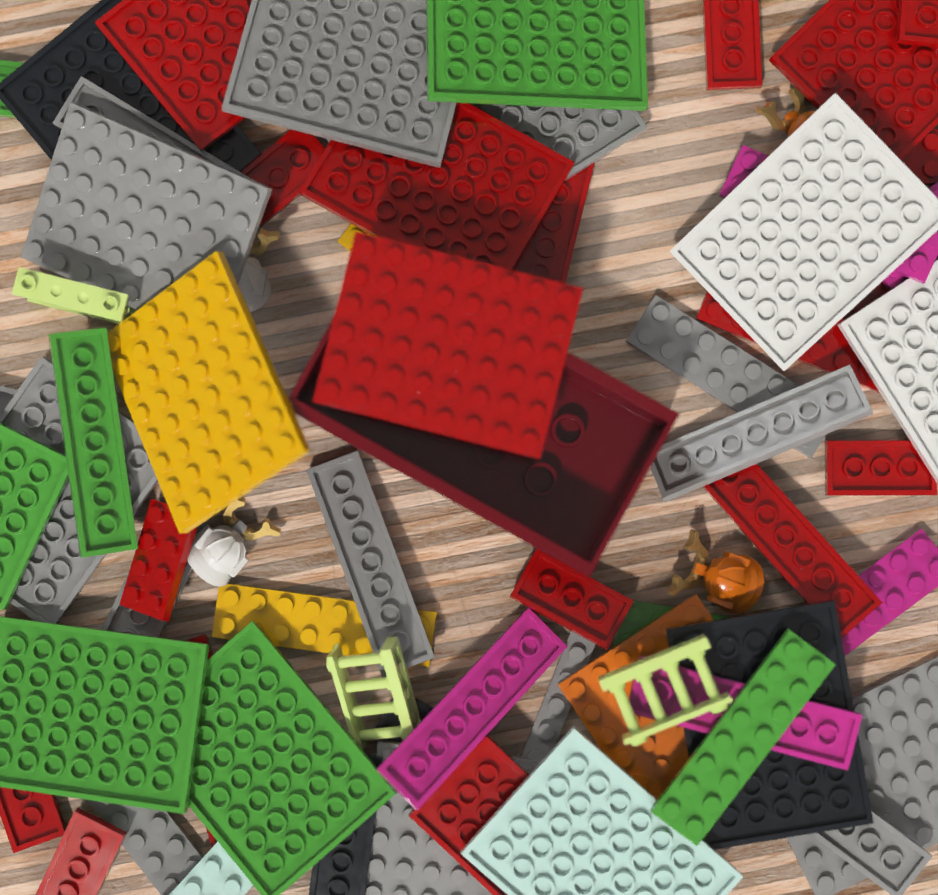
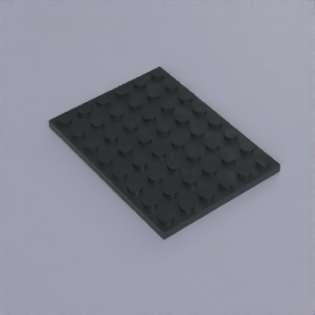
M101 0L0 82V100L51 160L61 129L55 126L53 121L81 76L193 143L95 24L96 20L122 0ZM237 125L205 150L239 172L261 155Z
M834 600L666 628L669 648L704 634L711 647L705 650L706 655H704L711 674L742 683H747L778 640L789 629L836 664L809 700L854 711ZM689 657L678 661L679 666L697 671L694 661L690 660ZM683 727L688 758H690L707 733ZM857 735L848 770L770 750L703 840L713 849H721L874 824L859 736Z

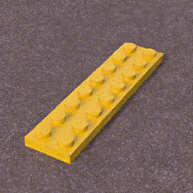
M231 583L218 589L212 637L231 640L251 621H255L275 646L330 653L335 644H340L345 656L373 653L354 600ZM417 609L432 649L437 612ZM430 660L419 663L417 665L429 667Z

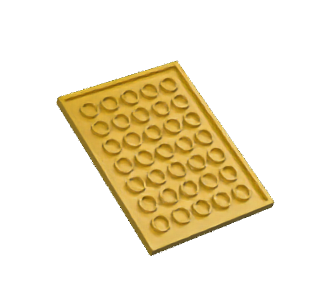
M215 251L107 333L113 373L179 533H188L311 451L224 252Z

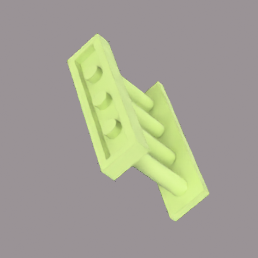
M21 267L18 268L12 295L27 298V301L114 324H120L137 311L127 305L128 294Z
M704 634L598 676L603 692L609 690L610 693H614L629 732L622 734L625 745L630 743L632 746L640 745L648 740L647 736L709 711L712 714L721 712L728 708V703L733 702L728 692L719 694L704 657L706 655L705 650L711 648ZM687 657L694 661L709 697V700L694 706L677 668L679 666L678 661ZM660 668L663 671H667L682 707L681 711L666 716L650 678L653 676L652 672ZM633 679L641 683L656 720L642 727L638 724L624 690L626 687L625 683Z
M398 636L388 637L379 652L344 656L340 644L333 646L326 658V666L328 671L332 673L348 727V733L362 750H364L368 740L395 737L405 739L421 722ZM378 663L385 667L386 677L351 681L347 667ZM387 688L392 692L394 699L392 702L358 705L354 692ZM395 713L400 720V726L365 729L361 716Z

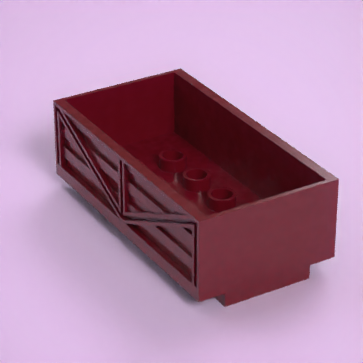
M332 319L288 398L295 414L588 577L591 576L679 417V413L569 352L566 355L540 459L313 402L333 323Z

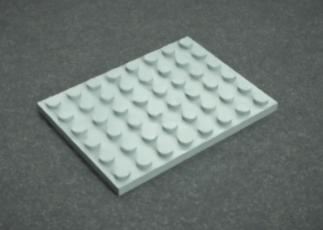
M574 726L461 850V854L508 895H727L743 878L740 871L703 839L696 846L651 813L650 809L658 799Z

